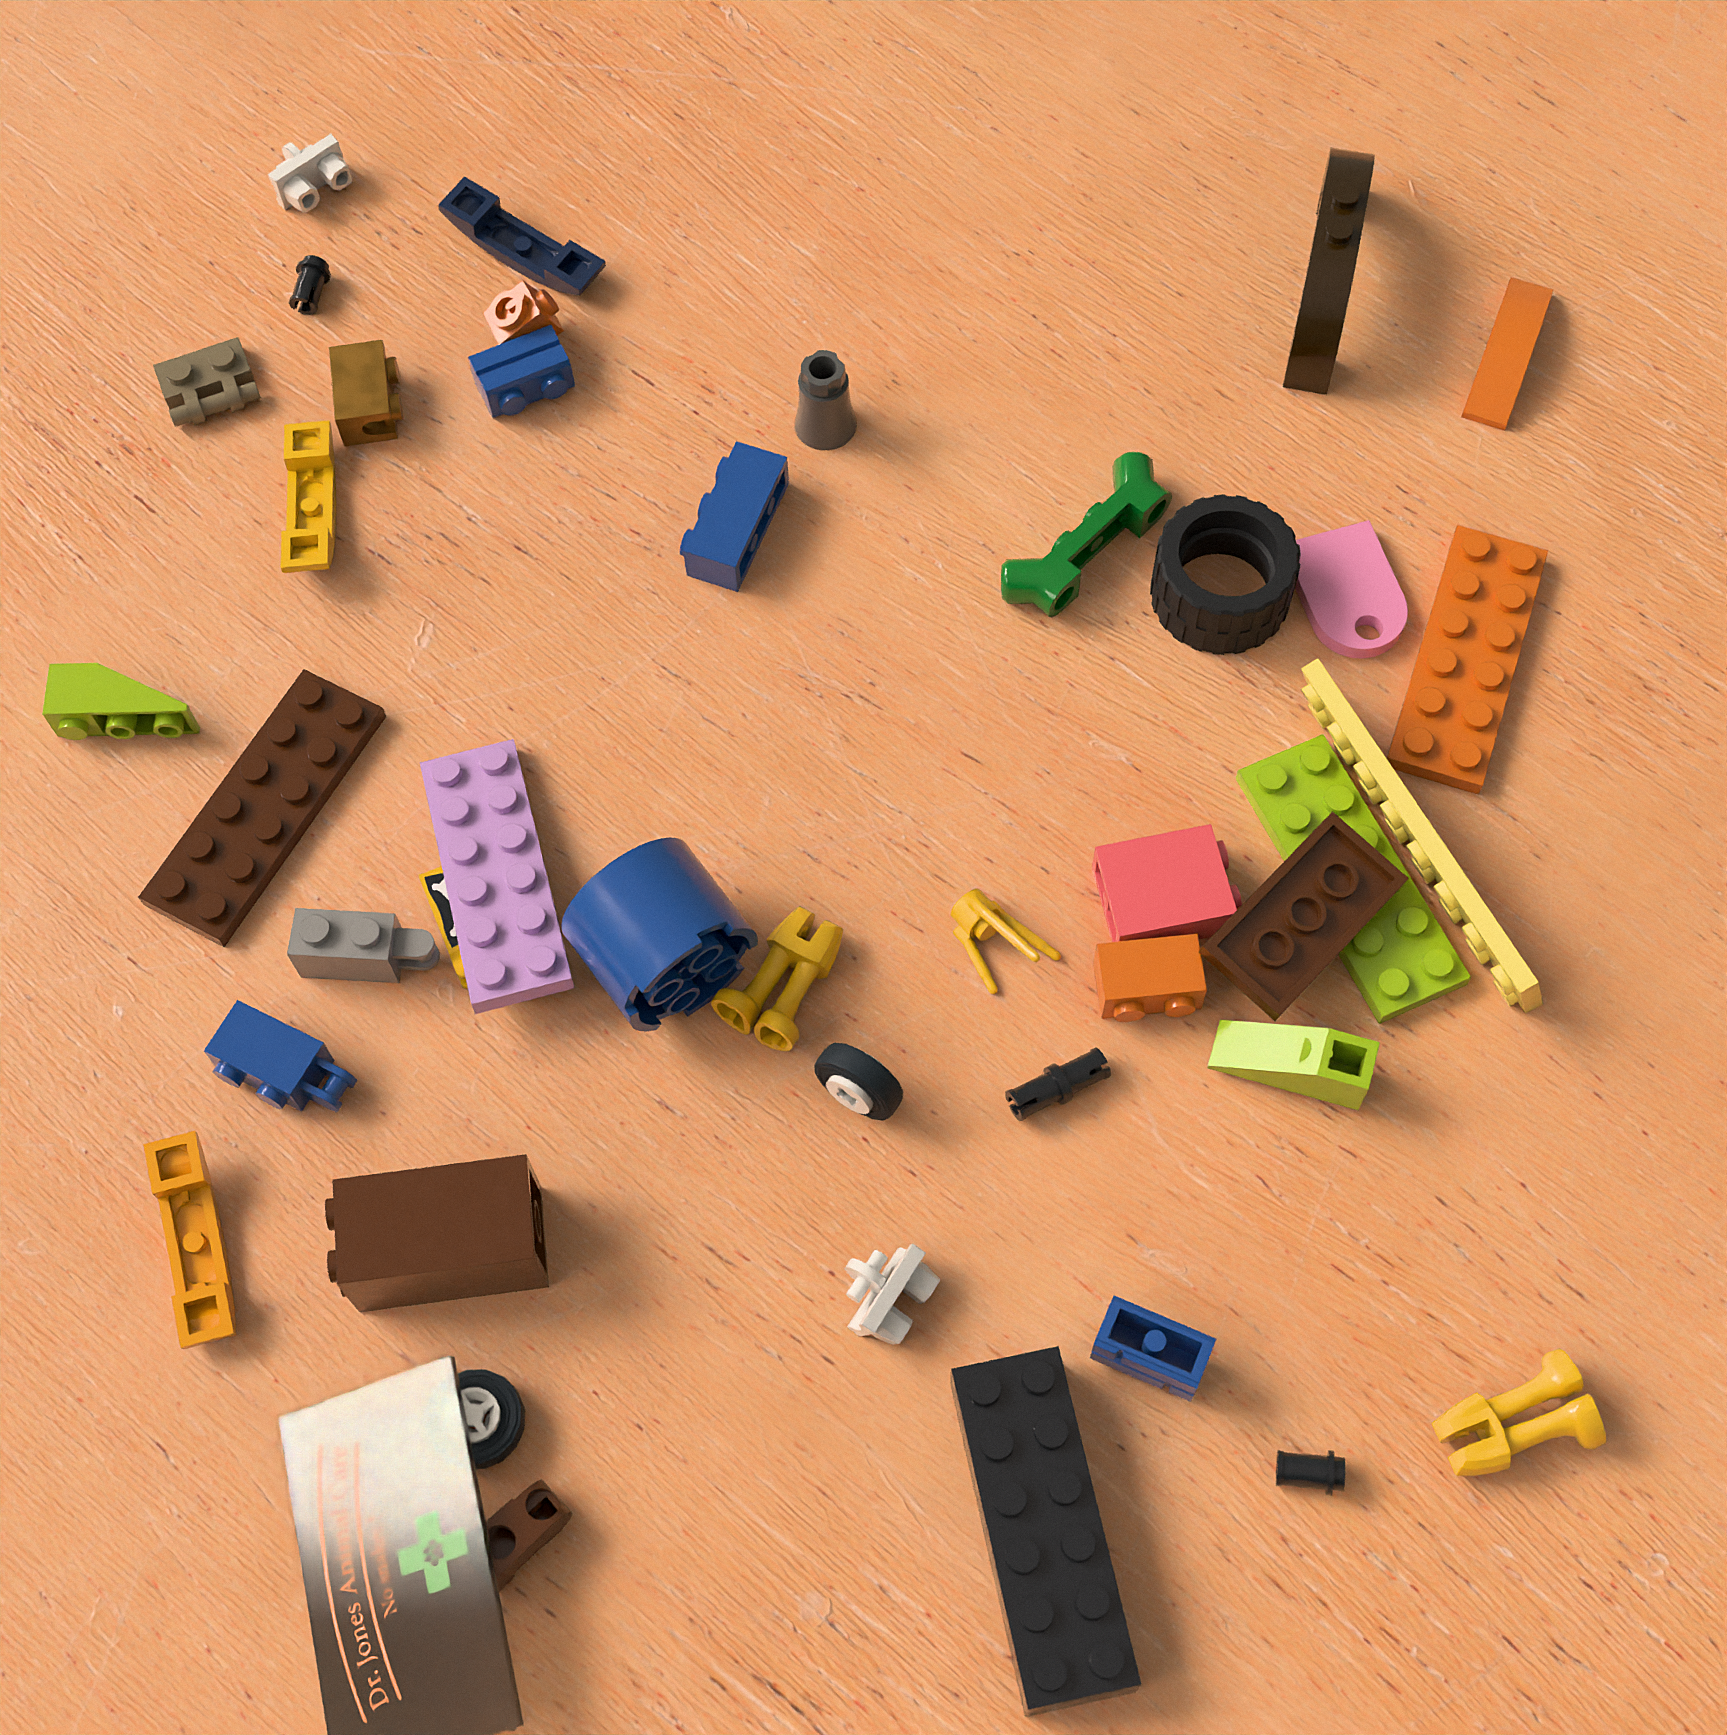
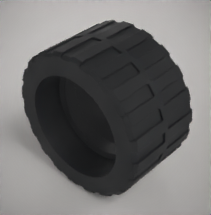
M1221 494L1209 498L1202 497L1176 511L1175 516L1164 525L1162 535L1159 536L1150 585L1151 604L1164 629L1172 633L1176 640L1188 644L1192 649L1201 652L1202 650L1218 655L1246 652L1247 649L1257 648L1264 644L1265 640L1269 637H1273L1287 617L1301 565L1299 563L1301 556L1300 546L1295 540L1296 535L1292 528L1288 527L1284 522V518L1279 513L1272 511L1267 505L1239 495L1226 496ZM1205 555H1230L1253 566L1260 573L1266 585L1246 595H1218L1206 591L1195 584L1187 576L1183 566Z

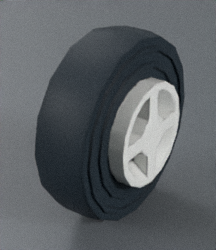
M834 1042L824 1049L814 1065V1072L820 1083L837 1101L852 1111L871 1119L883 1121L891 1117L901 1104L904 1091L899 1081L882 1063L858 1048L845 1043Z
M486 1369L465 1370L449 1377L435 1391L427 1408L426 1429L432 1446L448 1463L463 1469H486L504 1461L517 1448L525 1429V1408L519 1392L504 1376ZM484 1414H485V1415H486V1420H485V1422H484V1424H483Z

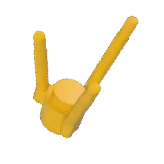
M976 888L964 894L951 910V917L959 924L953 931V934L964 945L990 994H996L998 987L973 940L975 937L980 941H985L998 931L1033 962H1038L1040 955L1028 943L1054 961H1058L1061 958L1060 952L1006 913L995 900L991 901L980 889Z

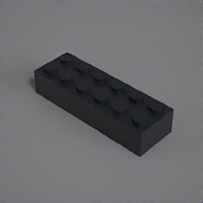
M1059 1346L952 1368L951 1390L1025 1717L1136 1693L1142 1684Z

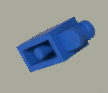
M239 1000L235 1002L204 1049L205 1054L215 1066L212 1072L218 1078L237 1088L244 1082L258 1089L255 1094L261 1100L281 1110L287 1104L302 1112L309 1100H312L332 1111L338 1112L342 1106L339 1100L347 1087L353 1088L357 1082V1079L352 1074L333 1064L335 1060L324 1042ZM325 1076L328 1077L323 1088L319 1089L318 1086Z

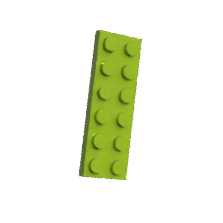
M1324 734L1237 771L1236 781L1283 861L1333 811L1409 878L1338 954L1379 1024L1468 984L1471 979L1470 974Z

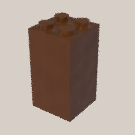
M527 1154L332 1179L333 1198H327L325 1201L326 1223L329 1231H335V1250H329L327 1253L328 1275L331 1283L337 1282L342 1296L347 1297L359 1312L549 1287L542 1189Z

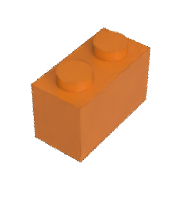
M1190 934L1096 944L1093 967L1101 1019L1115 1018L1118 1022H1132L1143 1018L1145 1014L1165 1013L1169 1017H1183L1192 1014L1196 1009H1201L1207 987L1202 958L1199 953L1198 935Z

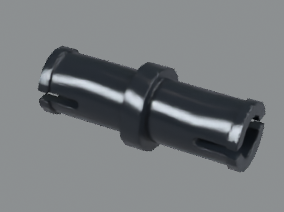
M1096 1047L1091 1049L1090 1052L1061 1066L1054 1063L1045 1067L1043 1070L1044 1074L1014 1089L1007 1090L1005 1092L1006 1100L1008 1102L1012 1100L1015 1102L1009 1105L1013 1115L1019 1121H1022L1027 1116L1056 1102L1063 1105L1072 1101L1074 1093L1102 1079L1109 1078L1111 1070L1108 1066L1101 1067V1065L1108 1062L1100 1049Z

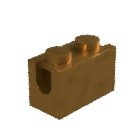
M383 340L329 347L334 417L344 447L398 439L396 421L403 420L404 415L400 394L393 392V384L400 383L396 357H386Z

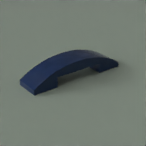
M465 176L438 204L439 211L480 248L509 268L548 288L580 296L606 266L605 260L572 240H569L563 246L503 210L500 206V198Z

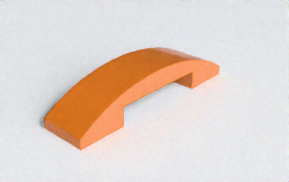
M1510 278L1465 404L1462 418L1505 431L1554 289L1517 278Z

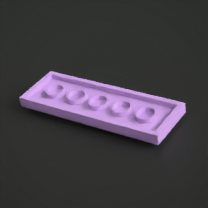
M514 739L420 762L474 1013L478 1014L575 988Z

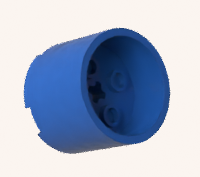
M674 837L661 838L644 843L606 865L575 895L568 905L561 923L564 936L635 1030L643 1032L657 1030L662 1024L660 1022L662 1018L681 1011L688 1017L712 1001L718 990L727 988L745 969L739 960L747 948L750 950L758 944L756 932L683 840Z

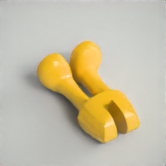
M798 906L766 939L770 951L752 982L742 991L722 988L718 990L711 1001V1006L717 1015L735 1030L747 1035L754 1027L755 1036L761 1044L780 1051L791 1050L798 1041L800 1032L794 1023L796 1011L814 979L828 977L843 935L842 927L829 920H824L811 940L806 941L812 928L815 914L801 906ZM788 967L793 968L794 970L774 1006L764 1011L757 1021L764 1003Z
M1556 1349L1547 1352L1541 1360L1542 1370L1536 1377L1521 1386L1485 1399L1479 1393H1475L1453 1405L1431 1423L1440 1443L1462 1438L1473 1432L1477 1434L1480 1440L1467 1445L1447 1457L1456 1476H1476L1508 1469L1511 1465V1456L1543 1441L1561 1436H1573L1586 1449H1596L1606 1443V1433L1601 1416L1593 1398L1589 1394L1578 1397L1552 1412L1506 1428H1503L1501 1422L1540 1403L1555 1398L1564 1399L1583 1390L1582 1376L1564 1350Z

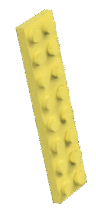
M1317 658L1301 668L1307 685L1301 688V691L1309 703L1308 707L1322 729L1327 727L1334 740L1333 744L1345 764L1349 767L1355 762L1357 763L1353 765V768L1360 778L1359 783L1373 805L1380 801L1383 802L1379 806L1386 817L1384 820L1396 840L1400 844L1409 840L1410 843L1406 847L1413 857L1411 861L1426 884L1436 880L1438 884L1434 886V889L1440 897L1438 901L1453 924L1463 920L1465 926L1461 928L1467 937L1465 941L1481 965L1488 961L1492 963L1494 967L1490 969V972L1495 979L1493 983L1509 1007L1518 1002L1525 1013L1543 1005L1538 980L1320 660Z

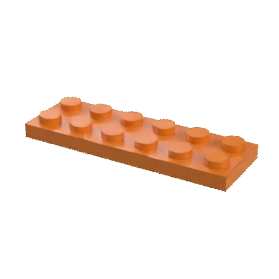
M1456 526L1386 758L1394 770L1479 795L1487 773L1548 550L1468 527Z

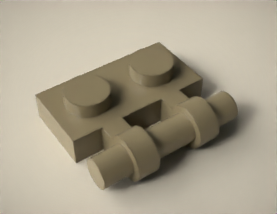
M238 337L153 365L175 427L192 422L193 425L206 422V416L230 408L232 412L245 409V403L261 398Z

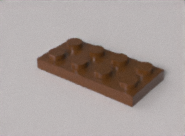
M1332 811L1202 946L1199 953L1270 1018L1276 1021L1409 878Z

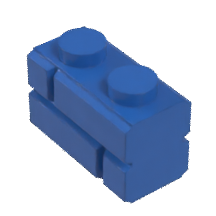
M552 325L468 357L474 382L492 418L503 414L508 416L518 414L528 404L543 398H559L569 388L575 386L569 358L560 344Z
M1114 1295L1093 1344L1090 1359L1162 1389L1166 1386L1169 1388V1393L1191 1402L1202 1378L1216 1338Z

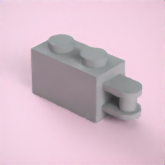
M295 908L287 955L301 978L399 983L401 969L430 970L440 960V952L431 933L423 929L402 928L395 913Z

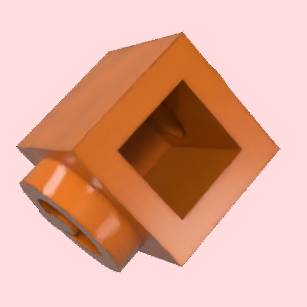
M524 280L512 290L503 291L498 294L492 301L491 306L483 312L499 345L552 325L557 336L564 331L556 316L559 307L555 300L546 290L542 289L538 292Z

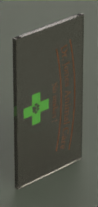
M450 1355L447 1357L443 1356L436 1361L278 1417L327 1735H496L506 1731L513 1732L518 1727L524 1726L455 1357Z

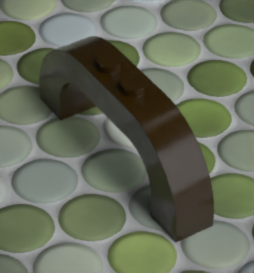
M1330 148L1316 211L1317 220L1302 297L1285 371L1284 388L1327 395L1356 267L1375 154Z

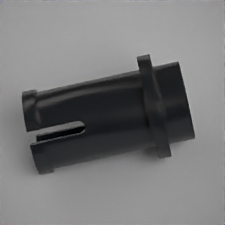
M307 255L296 266L298 278L293 294L290 297L289 305L292 309H296L299 301H301L298 312L312 315L317 312L323 286L330 281L331 272L329 271V264L324 259L314 255Z
M1278 1450L1276 1486L1287 1485L1326 1490V1496H1332L1333 1490L1344 1491L1345 1457H1336L1333 1450H1328L1327 1456L1287 1453Z

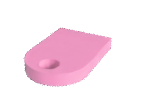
M1370 521L1296 540L1300 546L1301 556L1299 563L1301 565L1295 589L1319 640L1332 651L1350 658H1371L1391 649L1401 637L1406 624L1408 609L1404 594ZM1361 625L1372 626L1378 631L1380 637L1373 640L1364 639L1356 633L1355 628Z

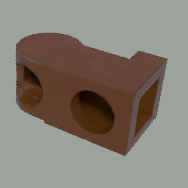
M543 1480L536 1481L515 1499L512 1498L466 1538L468 1554L465 1555L496 1592L499 1593L515 1577L514 1573L565 1527L572 1517V1512Z

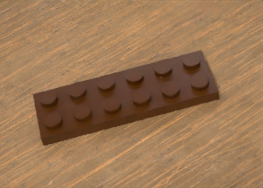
M303 669L138 896L142 904L225 947L385 720L386 714L383 707Z

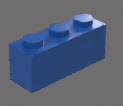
M736 441L729 457L723 456L718 464L715 475L716 484L711 493L706 492L703 495L698 508L699 519L693 530L687 529L680 545V555L684 556L687 576L738 592L789 485V472L786 456Z

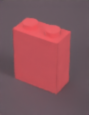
M1211 824L1095 847L1092 871L1112 942L1197 934L1198 940L1209 938L1242 906L1239 889L1236 884L1229 885L1225 872L1229 868L1226 846L1223 840L1216 841Z

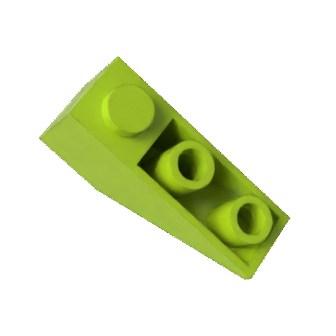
M99 663L49 664L42 715L57 737L69 740H83L87 736H111L118 739H130L135 735H159L166 738H177L182 734L200 733V726L187 704Z
M1220 1020L1207 1068L1359 1110L1369 1090L1380 1042L1331 1028Z

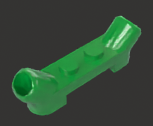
M1127 452L1118 457L1112 467L1114 493L1103 504L1101 502L1095 503L1087 511L1082 523L1072 532L1067 530L1062 533L1055 541L1051 552L1044 558L1007 559L1002 564L1001 595L1006 603H1033L1049 617L1058 615L1078 597L1081 569L1115 537L1127 528L1137 537L1141 538L1157 523L1170 505L1172 493L1155 481L1153 460L1148 455L1142 452Z

